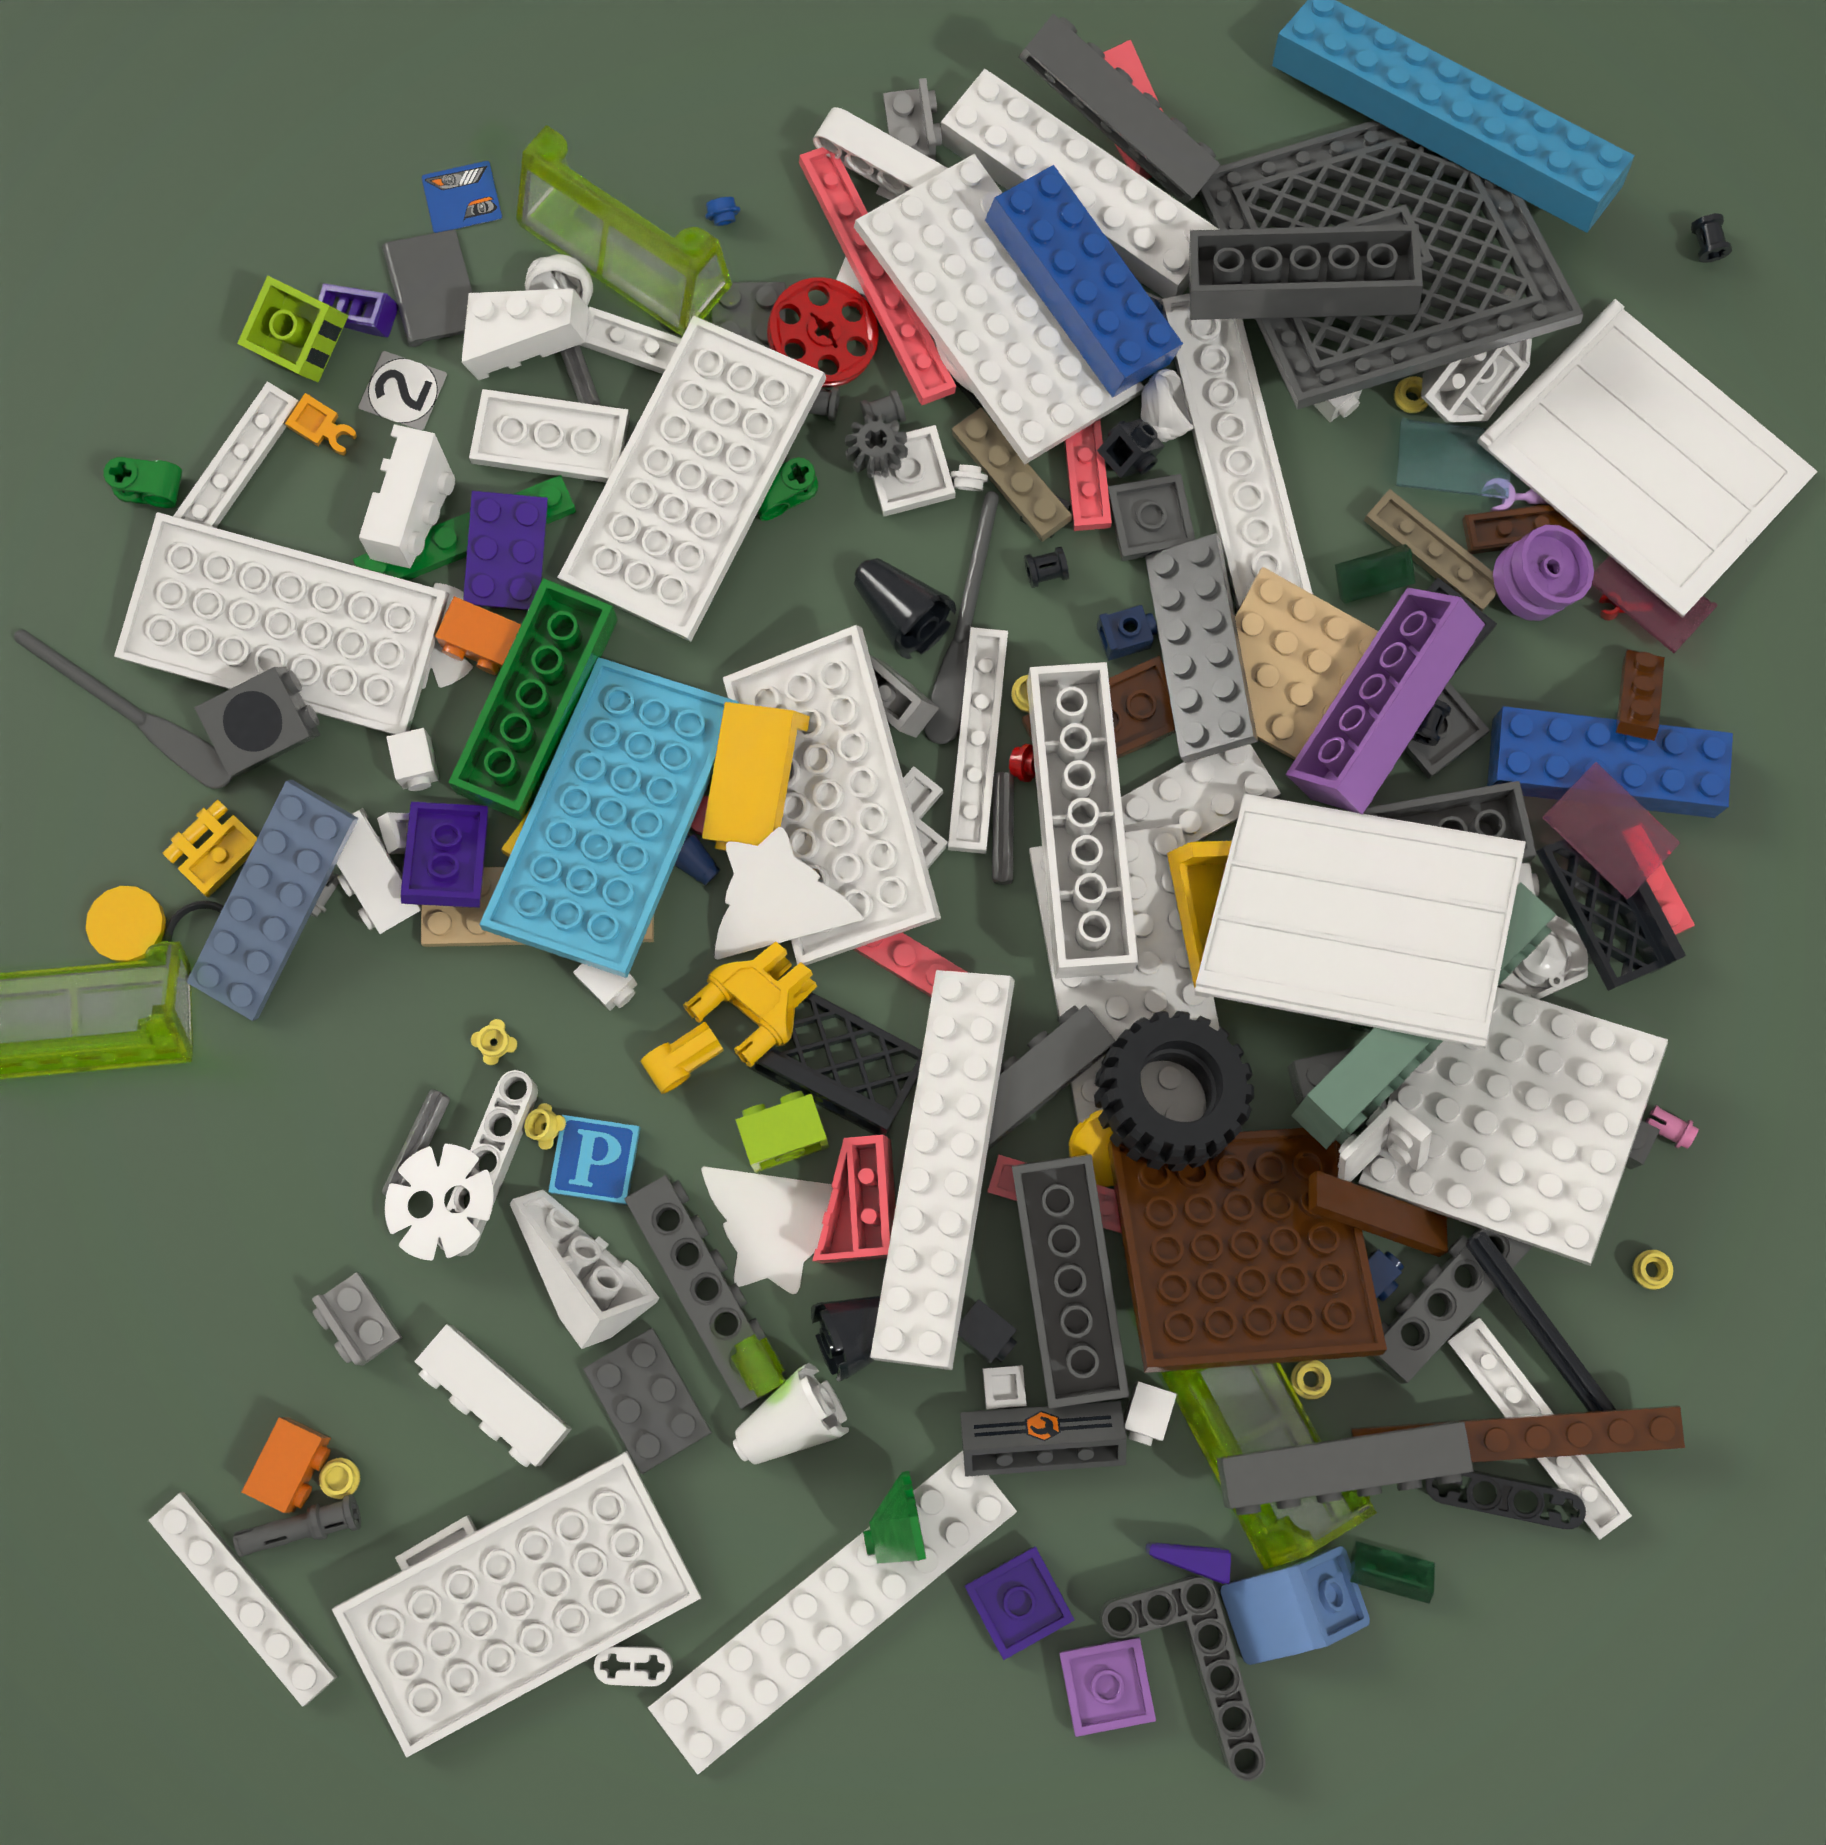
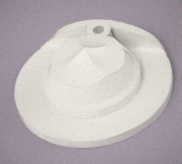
M1555 916L1547 924V927L1552 932L1499 986L1509 991L1541 999L1588 977V954L1577 930L1566 920Z

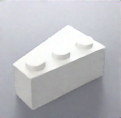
M573 288L469 293L462 363L478 380L488 378L490 372L508 366L510 369L521 366V361L538 355H541L543 358L585 343L589 308Z
M394 424L391 436L397 438L391 459L383 458L380 470L386 472L380 493H372L359 539L370 559L410 569L416 556L420 555L423 551L425 538L432 525L437 523L440 509L447 495H450L454 489L455 477L435 433Z
M361 808L353 813L359 819L336 863L342 872V875L337 878L349 897L354 894L357 896L363 906L358 910V913L367 928L371 930L376 927L379 934L421 911V906L401 904L400 894L403 875L387 853L386 846L381 837L377 836L367 819L369 817L364 808Z

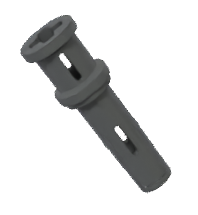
M350 1494L344 1496L343 1501L325 1506H321L319 1503L311 1505L307 1509V1513L236 1531L233 1537L236 1553L239 1557H243L257 1551L271 1549L304 1538L313 1537L314 1540L327 1539L328 1534L348 1528L351 1531L359 1530L361 1527L359 1507L355 1497Z

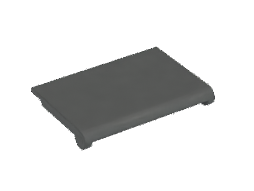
M448 230L383 244L382 248L408 345L410 347H417L425 341L464 334L468 295L473 292L456 230Z

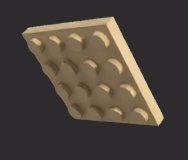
M1262 567L1235 614L1236 626L1257 738L1295 760L1379 631Z

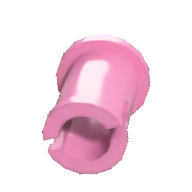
M1657 1105L1654 1106L1650 1115L1663 1121L1664 1124L1652 1118H1647L1646 1123L1660 1129V1135L1675 1142L1674 1146L1678 1149L1681 1146L1688 1149L1699 1131L1697 1127L1693 1126L1694 1122L1692 1120L1685 1122Z

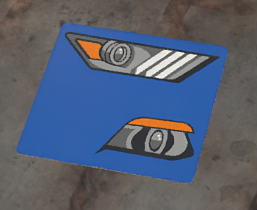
M489 161L422 175L434 233L502 218Z

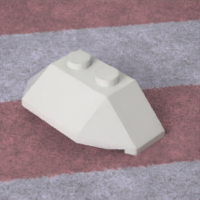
M1505 287L1499 293L1514 298L1517 291ZM1490 304L1488 309L1494 308L1496 306ZM1532 338L1426 370L1423 373L1421 398L1446 423L1488 421L1529 367Z

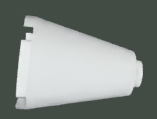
M807 1363L799 1367L735 1430L736 1439L733 1440V1445L743 1461L749 1460L755 1465L841 1438L849 1432L848 1427L841 1426V1423L846 1421L847 1417L840 1400L827 1380L820 1384L814 1377V1374L819 1372L814 1365Z

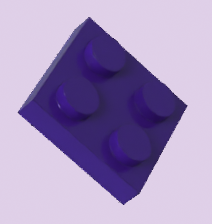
M1036 1546L964 1585L1003 1660L1075 1621Z

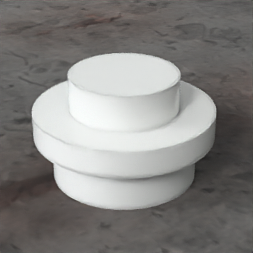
M959 465V471H951V478L954 479L953 486L956 489L983 491V483L988 481V475L981 474V467Z

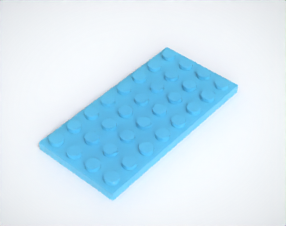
M598 657L479 925L482 930L627 978L713 775L725 702H739Z

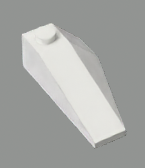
M539 1190L512 1199L510 1206L557 1314L581 1349L612 1338L657 1303L659 1300L658 1295L638 1268L628 1260L622 1263L607 1251L606 1248L609 1244L598 1236L594 1240L578 1226L579 1219L547 1192Z

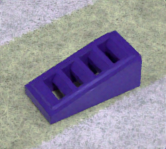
M323 283L318 298L319 301L333 307L335 298L339 297L336 309L345 314L350 301H353L344 328L374 336L389 337L398 311V305L387 293ZM364 305H367L364 316L361 317Z
M1154 1542L1146 1544V1553L1153 1558L1222 1584L1230 1583L1231 1553L1225 1548Z

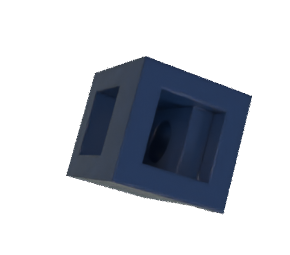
M1142 605L1108 615L1104 613L1099 615L1097 630L1108 661L1151 649L1154 640L1153 635L1158 633L1153 614H1145ZM1134 624L1136 630L1134 632H1127L1123 626Z
M1376 1250L1368 1256L1376 1298L1378 1297L1383 1302L1399 1286L1394 1280L1402 1273L1401 1271L1404 1269V1266L1389 1251L1383 1254L1380 1250Z

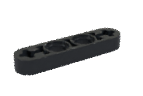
M1473 1470L1474 1472L1461 1474L1462 1476L1470 1477L1466 1486L1467 1500L1458 1499L1461 1495L1460 1490L1449 1488L1446 1491V1495L1439 1494L1438 1486L1432 1484L1434 1479L1437 1480V1477L1426 1479V1489L1429 1496L1441 1504L1561 1529L1579 1527L1586 1516V1507L1581 1497L1567 1489ZM1462 1481L1455 1483V1484L1463 1485V1484H1462ZM1487 1481L1495 1486L1497 1494L1492 1502L1482 1504L1474 1499L1473 1489L1479 1482ZM1521 1490H1530L1537 1496V1505L1530 1512L1519 1511L1514 1506V1497ZM1544 1493L1552 1494L1549 1498L1551 1504L1563 1505L1565 1499H1571L1573 1507L1578 1509L1577 1514H1570L1568 1520H1562L1559 1511L1547 1508L1548 1517L1540 1516L1545 1507Z

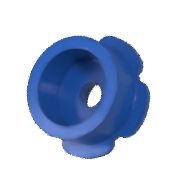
M721 197L706 203L708 213L705 214V218L714 221L715 226H724L735 222V215L741 209L736 206L734 197Z

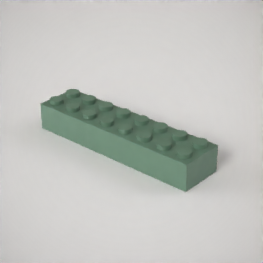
M1521 882L1517 885L1498 986L1552 932L1547 927V924L1556 916L1548 906ZM1374 1028L1307 1094L1291 1116L1325 1149L1335 1140L1342 1145L1443 1041Z

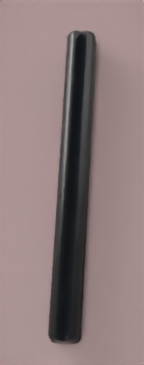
M1479 1231L1470 1236L1466 1243L1468 1250L1588 1412L1616 1410L1486 1232Z

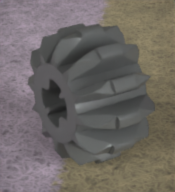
M883 413L878 417V421L874 422L866 414L864 417L865 425L854 422L851 426L853 434H848L845 437V445L849 447L845 451L846 459L854 461L853 468L856 473L867 468V477L870 480L874 477L875 471H880L881 475L886 479L889 476L888 467L899 471L901 468L900 459L906 458L908 455V448L904 445L907 442V434L899 432V422L897 420L886 424V416Z

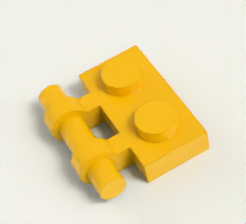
M218 799L207 810L203 807L196 814L198 819L182 834L178 831L170 839L173 843L162 852L173 864L183 854L188 857L178 870L206 897L213 894L247 860L257 840V837L234 815L223 825L218 821L228 811ZM210 829L214 834L197 849L193 844Z

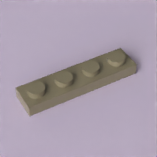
M979 408L952 428L953 437L974 462L981 467L985 475H988L990 481L1016 512L1022 516V519L1042 542L1072 521V514L1028 463H1023L1005 436L982 408Z
M1391 489L1366 515L1364 521L1435 579L1440 578L1479 610L1483 611L1496 597L1497 592L1494 586L1493 571Z

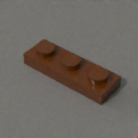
M1627 649L1622 665L1616 733L1655 741L1659 730L1665 657L1656 656L1649 652H1637Z

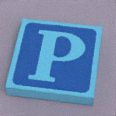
M562 1115L566 1120L564 1130L559 1131L548 1192L627 1205L624 1198L628 1197L630 1193L641 1128L634 1125Z

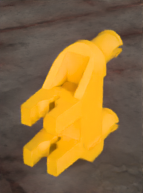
M776 941L753 960L727 963L715 968L708 974V984L688 1002L683 1004L687 1013L692 1018L696 1017L695 1021L698 1023L703 1021V1018L722 1001L731 1002L756 1023L759 1028L739 1046L734 1048L737 1056L744 1063L746 1062V1065L750 1068L774 1045L783 1046L791 1039L795 1008L817 987L816 982L810 978L813 975L812 971L801 962L777 981L792 964L785 957L787 955L786 949Z

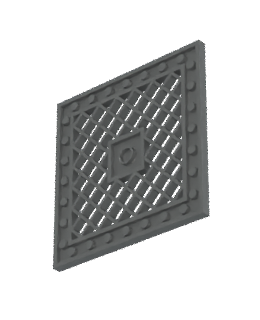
M1375 120L1219 166L1198 192L1212 225L1218 229H1256L1258 226L1255 220L1263 222L1260 228H1270L1271 225L1277 228L1315 227L1302 222L1306 215L1321 220L1318 227H1328L1329 224L1335 226L1419 224L1422 279L1432 283L1429 291L1422 288L1420 300L1422 305L1418 315H1386L1383 321L1370 316L1326 317L1323 323L1308 317L1255 318L1297 410L1581 323L1584 313L1524 200L1462 166L1450 162L1445 157L1439 158L1427 154L1428 148ZM1396 157L1408 161L1411 164L1409 168L1406 169L1404 167L1392 164V162ZM1419 166L1435 171L1432 177L1416 172ZM1361 168L1377 174L1374 179L1358 174ZM1445 174L1459 179L1455 186L1440 179ZM1387 176L1401 182L1397 188L1383 183V178ZM1329 178L1341 182L1342 185L1339 189L1324 185V182ZM1467 183H1468V185H1469L1471 191H1469V190H1467V189H1464V187L1466 186ZM1410 184L1425 191L1422 196L1405 190ZM1351 186L1366 191L1363 198L1347 192ZM1295 188L1308 194L1305 200L1289 195L1291 190ZM1432 193L1449 198L1447 204L1431 200ZM1374 195L1389 199L1390 202L1388 206H1384L1371 200ZM1316 196L1331 201L1332 203L1329 208L1314 204ZM1258 198L1274 203L1270 210L1255 205ZM1456 202L1473 206L1471 213L1454 208ZM1342 205L1356 210L1353 217L1337 212L1339 206ZM1407 206L1414 208L1412 215L1410 214ZM1285 207L1296 211L1297 214L1294 219L1279 214L1281 208ZM1481 210L1485 218L1478 216ZM1422 212L1439 217L1436 224L1420 219L1419 217ZM1448 220L1462 225L1463 228L1461 232H1457L1443 226ZM1471 229L1488 234V236L1483 241L1468 236ZM1421 234L1429 236L1426 243L1424 242ZM1495 238L1501 247L1492 244ZM1436 239L1452 244L1453 247L1450 252L1433 246ZM1463 248L1478 255L1474 261L1457 254ZM1485 257L1503 263L1500 269L1482 264ZM1433 261L1443 264L1440 271L1432 269ZM1510 266L1515 275L1507 272ZM1452 267L1468 274L1462 280L1447 273ZM1477 276L1491 281L1492 284L1487 289L1472 283V281ZM1502 285L1516 290L1515 297L1497 292L1499 286ZM1440 286L1457 292L1454 300L1437 294ZM1464 296L1482 301L1479 309L1461 303ZM1490 304L1496 306L1494 308L1488 309ZM1432 306L1447 312L1444 319L1427 314L1429 307ZM1454 315L1461 317V318L1452 320L1453 317H1454ZM1395 317L1411 322V325L1406 330L1391 323ZM1335 318L1352 324L1348 332L1331 326ZM1419 326L1425 327V329L1418 330ZM1359 328L1376 333L1373 341L1357 336L1356 333ZM1307 332L1316 335L1313 342L1311 341ZM1384 336L1390 338L1389 340L1382 341ZM1324 338L1340 343L1338 351L1320 346ZM1349 347H1350V348H1353V349H1356V350H1352V351L1347 352V350H1348Z

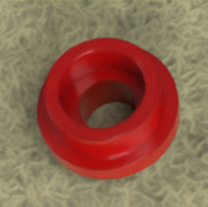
M1032 744L1015 747L1010 755V773L1014 777H1018L1022 782H1030L1035 776Z

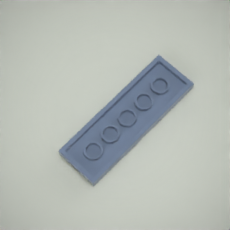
M294 780L286 781L186 983L252 1021L258 1019L359 818Z

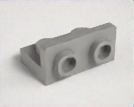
M919 79V89L883 93L888 135L936 160V146L942 145L940 123L933 124L932 113H937L935 90L928 91L927 79Z
M358 1272L326 1294H318L312 1298L317 1307L313 1310L315 1318L325 1330L331 1328L339 1340L334 1344L335 1348L346 1363L352 1361L355 1365L364 1366L403 1338L362 1275Z

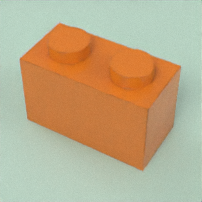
M454 596L435 638L443 648L442 652L447 656L459 661H463L464 657L477 662L476 666L489 674L497 675L502 668L521 624Z
M279 1417L241 1493L283 1513L295 1512L297 1507L301 1509L312 1491V1486L308 1484L314 1471H320L330 1455L331 1449L327 1448V1445L331 1438L291 1418Z

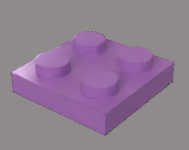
M1139 1636L1059 1651L1075 1737L1156 1721Z

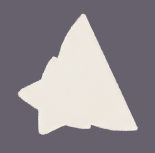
M778 827L758 846L729 841L726 844V852L734 875L726 892L725 903L730 906L723 916L718 929L715 959L718 960L766 947L775 941L781 943L863 920L860 912L843 895L817 881L820 877L819 874L794 856L784 828Z
M703 1166L701 1170L710 1197L717 1209L727 1220V1222L723 1223L725 1233L738 1252L734 1283H737L738 1287L768 1278L787 1292L796 1294L801 1284L803 1263L814 1254L815 1249L818 1247L823 1228L824 1213L827 1212L833 1189L831 1187L832 1184Z

